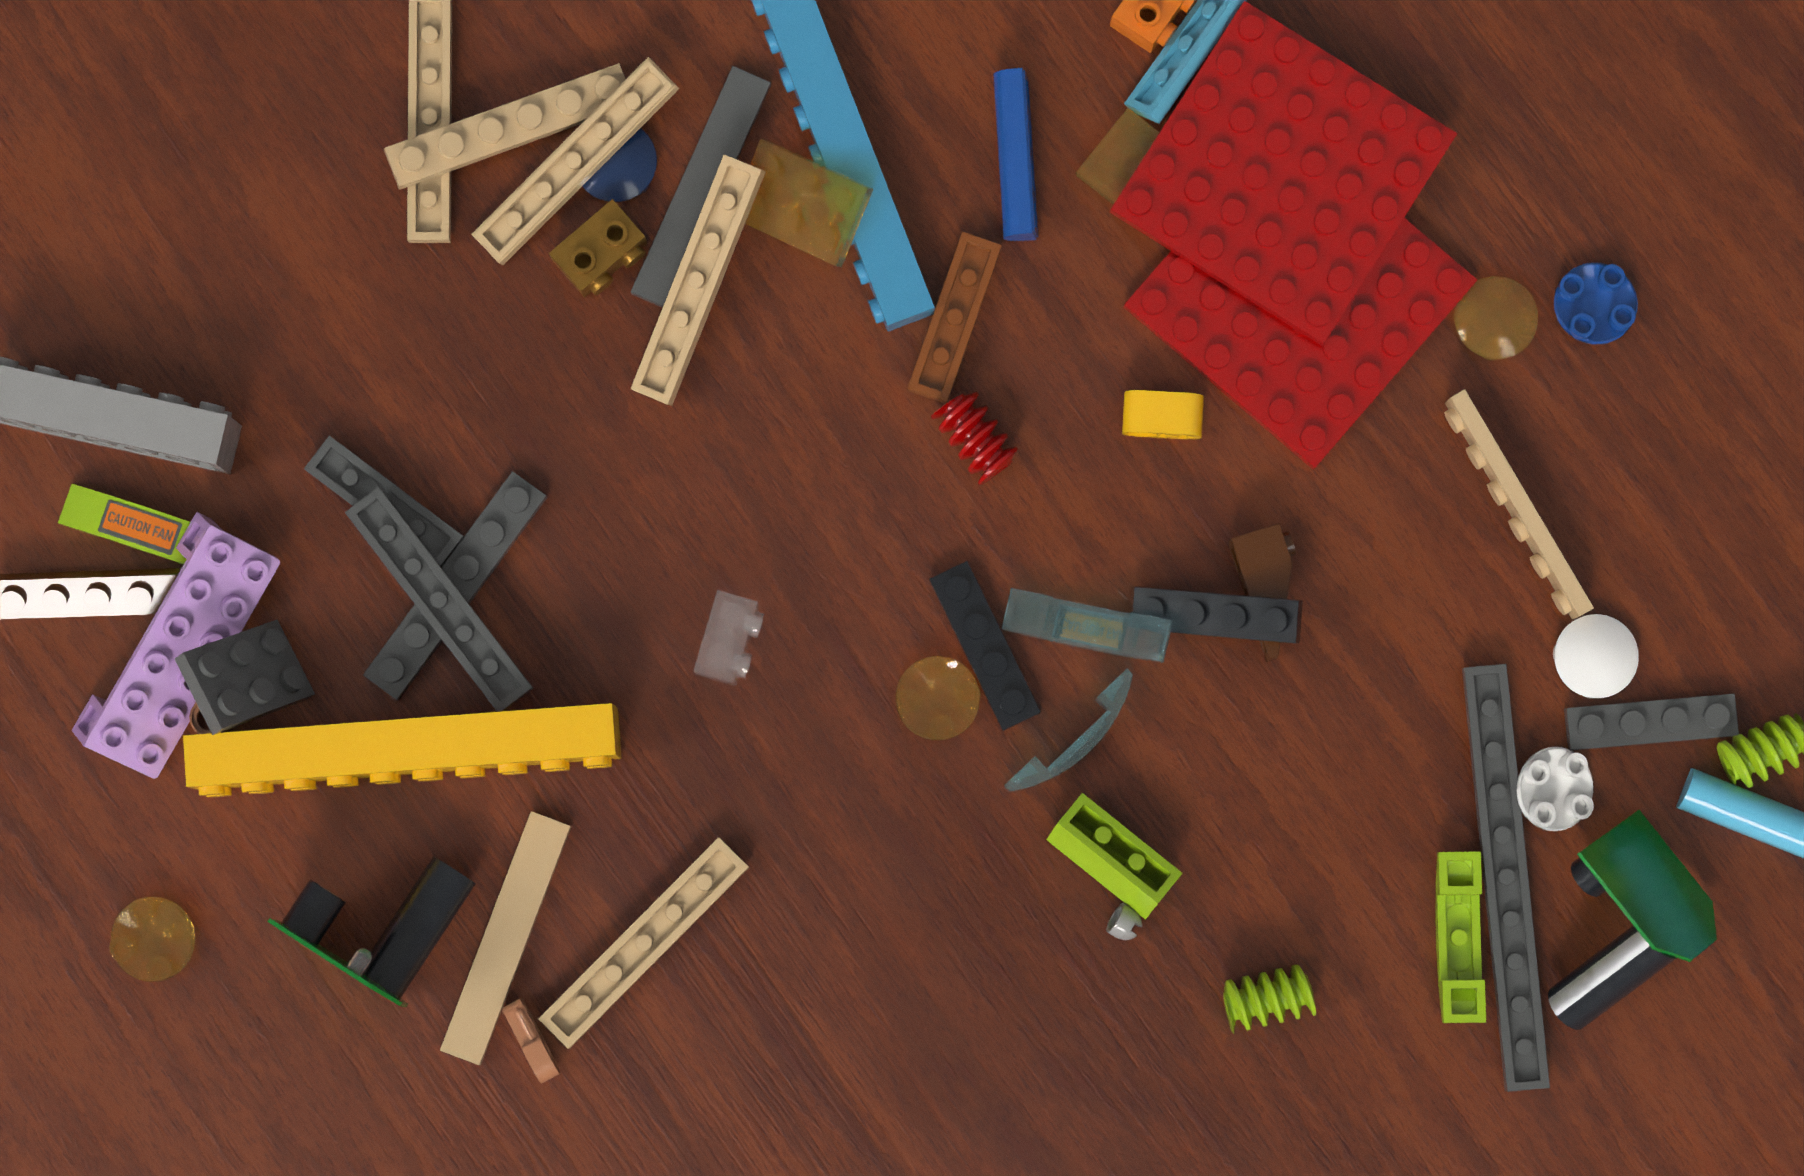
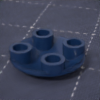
M640 128L582 186L585 191L591 196L608 202L612 199L615 202L627 201L645 193L649 188L657 167L656 150L650 137Z

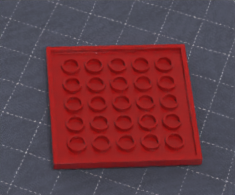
M1244 1L1113 204L1110 213L1323 346L1458 133Z
M1404 218L1323 346L1172 251L1169 252L1134 292L1123 308L1314 470L1476 283L1477 279Z

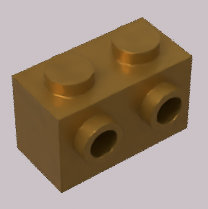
M612 199L549 252V255L557 267L585 298L591 292L596 296L604 291L614 280L611 275L624 265L626 268H630L637 263L646 253L643 248L648 243L644 234Z

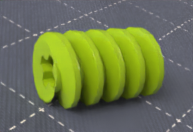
M1797 713L1794 714V719L1788 714L1780 716L1778 720L1779 726L1773 721L1766 722L1763 726V732L1757 727L1749 729L1748 739L1742 734H1737L1732 739V745L1727 741L1718 742L1717 751L1719 759L1732 784L1736 786V780L1741 779L1748 788L1753 787L1752 773L1755 772L1765 782L1768 780L1767 767L1772 766L1779 775L1784 774L1783 760L1786 759L1794 768L1799 767L1798 754H1804V722Z
M1298 964L1292 965L1290 978L1287 977L1282 968L1275 969L1273 982L1266 972H1260L1258 974L1257 986H1255L1248 975L1242 976L1240 989L1237 988L1232 979L1225 981L1223 998L1229 1026L1233 1034L1235 1032L1236 1020H1240L1246 1030H1251L1252 1018L1254 1016H1257L1262 1026L1265 1027L1268 1026L1269 1013L1272 1012L1279 1023L1284 1022L1286 1009H1290L1296 1019H1301L1302 1006L1304 1005L1308 1007L1313 1016L1316 1015L1315 1000L1308 976L1305 975Z

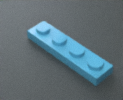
M1197 0L1124 104L1131 112L1159 124L1217 44L1242 3L1247 0Z

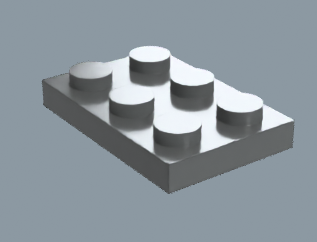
M278 620L183 652L175 658L212 735L303 702L315 694Z

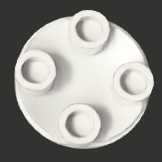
M1591 614L1572 621L1564 628L1554 646L1553 658L1557 672L1566 686L1579 695L1593 699L1609 697L1623 690L1636 673L1639 653L1635 638L1623 623L1607 615Z
M1548 747L1536 752L1526 761L1517 781V799L1524 816L1533 825L1547 831H1562L1574 826L1581 819H1586L1592 814L1594 809L1592 801L1593 779L1584 755L1563 747Z

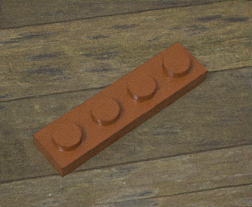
M962 231L907 391L945 404L948 402L1002 245Z

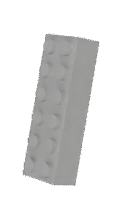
M0 357V424L231 474L242 425L231 418L232 413L225 411V407L213 403L200 402L199 408L191 407L192 404L184 402L182 397L161 392L158 394V399L150 398L151 395L143 393L141 388L118 383L116 390L109 389V385L102 384V380L94 377L76 374L75 381L69 380L68 376L60 374L59 370L35 365L32 372L28 371L27 367L19 365L18 361Z

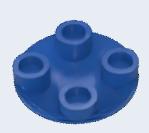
M1586 263L1579 265L1566 273L1556 288L1554 295L1556 317L1562 328L1570 336L1581 342L1596 345L1615 341L1629 330L1636 318L1638 301L1635 289L1626 277L1623 269L1615 264Z

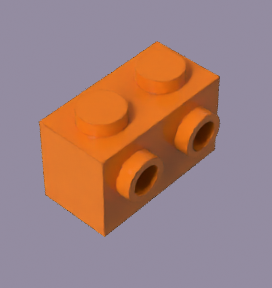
M1123 0L1111 17L1110 27L1151 53L1157 44L1163 47L1167 44L1178 27L1172 23L1180 10L1188 13L1196 0Z

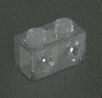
M717 590L693 670L696 675L733 686L737 685L739 677L746 679L753 654L746 653L751 637L758 638L765 615L758 612L760 605L757 601Z

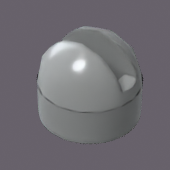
M1121 903L1112 914L1107 924L1106 932L1123 941L1131 940L1137 936L1131 930L1134 925L1142 928V918L1127 904Z

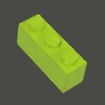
M1084 793L1078 797L1046 839L1145 920L1182 875L1181 871Z

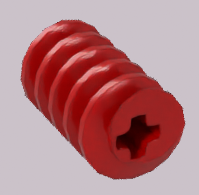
M978 392L966 395L963 393L931 415V419L945 417L938 427L940 432L955 431L948 442L951 447L964 444L958 454L960 460L974 458L968 467L970 474L984 471L978 481L980 486L1006 469L1012 463V458L1018 451V448L1014 446L1003 449L1002 445L1009 435L1002 433L994 436L992 431L999 423L998 420L994 419L986 422L982 420L989 409L988 406L985 405L975 409L972 406L979 396Z

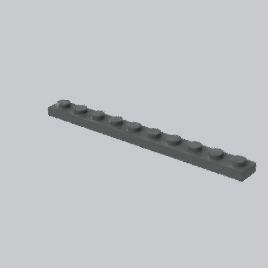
M1507 665L1462 668L1504 1087L1507 1092L1550 1088L1522 811L1517 799L1518 772Z

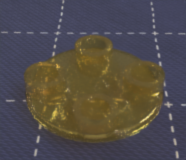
M1491 276L1476 281L1457 303L1453 314L1456 330L1462 342L1472 352L1487 360L1504 359L1518 354L1532 341L1538 326V310L1532 295L1517 281L1501 276Z
M932 656L915 662L904 672L896 690V707L903 723L916 735L929 740H946L961 734L971 725L979 709L981 693L974 676L963 664L949 657Z
M161 897L137 899L127 905L115 919L111 931L109 951L112 958L132 977L148 982L163 981L178 974L189 962L195 945L194 928L186 912L173 901Z

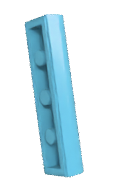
M1690 769L1676 808L1804 858V812L1737 785L1735 786L1732 783L1697 769Z

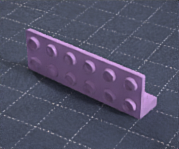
M196 512L176 547L187 560L107 700L92 694L72 729V732L84 747L153 779L159 776L189 724L190 712L196 702L175 658L183 652L240 633L280 565V560L277 557L222 530L211 518L199 512Z

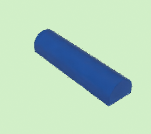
M1023 68L1000 70L993 73L1003 239L1007 241L1037 240L1038 221L1029 79Z

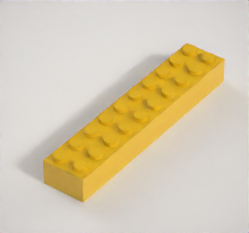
M612 703L222 732L212 735V733L183 735L186 787L198 789L199 796L206 797L232 796V788L241 787L242 793H273L274 785L284 784V789H291V791L317 789L316 781H327V786H333V788L359 786L358 778L369 777L370 783H375L376 785L401 783V775L412 774L413 780L436 781L443 780V772L455 771V776H460V778L485 777V769L498 768V773H502V775H516L528 773V765H541V770H545V772L570 770V762L583 761V766L587 767V769L612 767V759L622 758L618 708Z

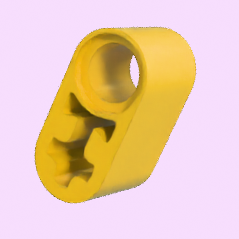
M1147 390L1125 391L1122 434L1135 437L1202 438L1204 395Z

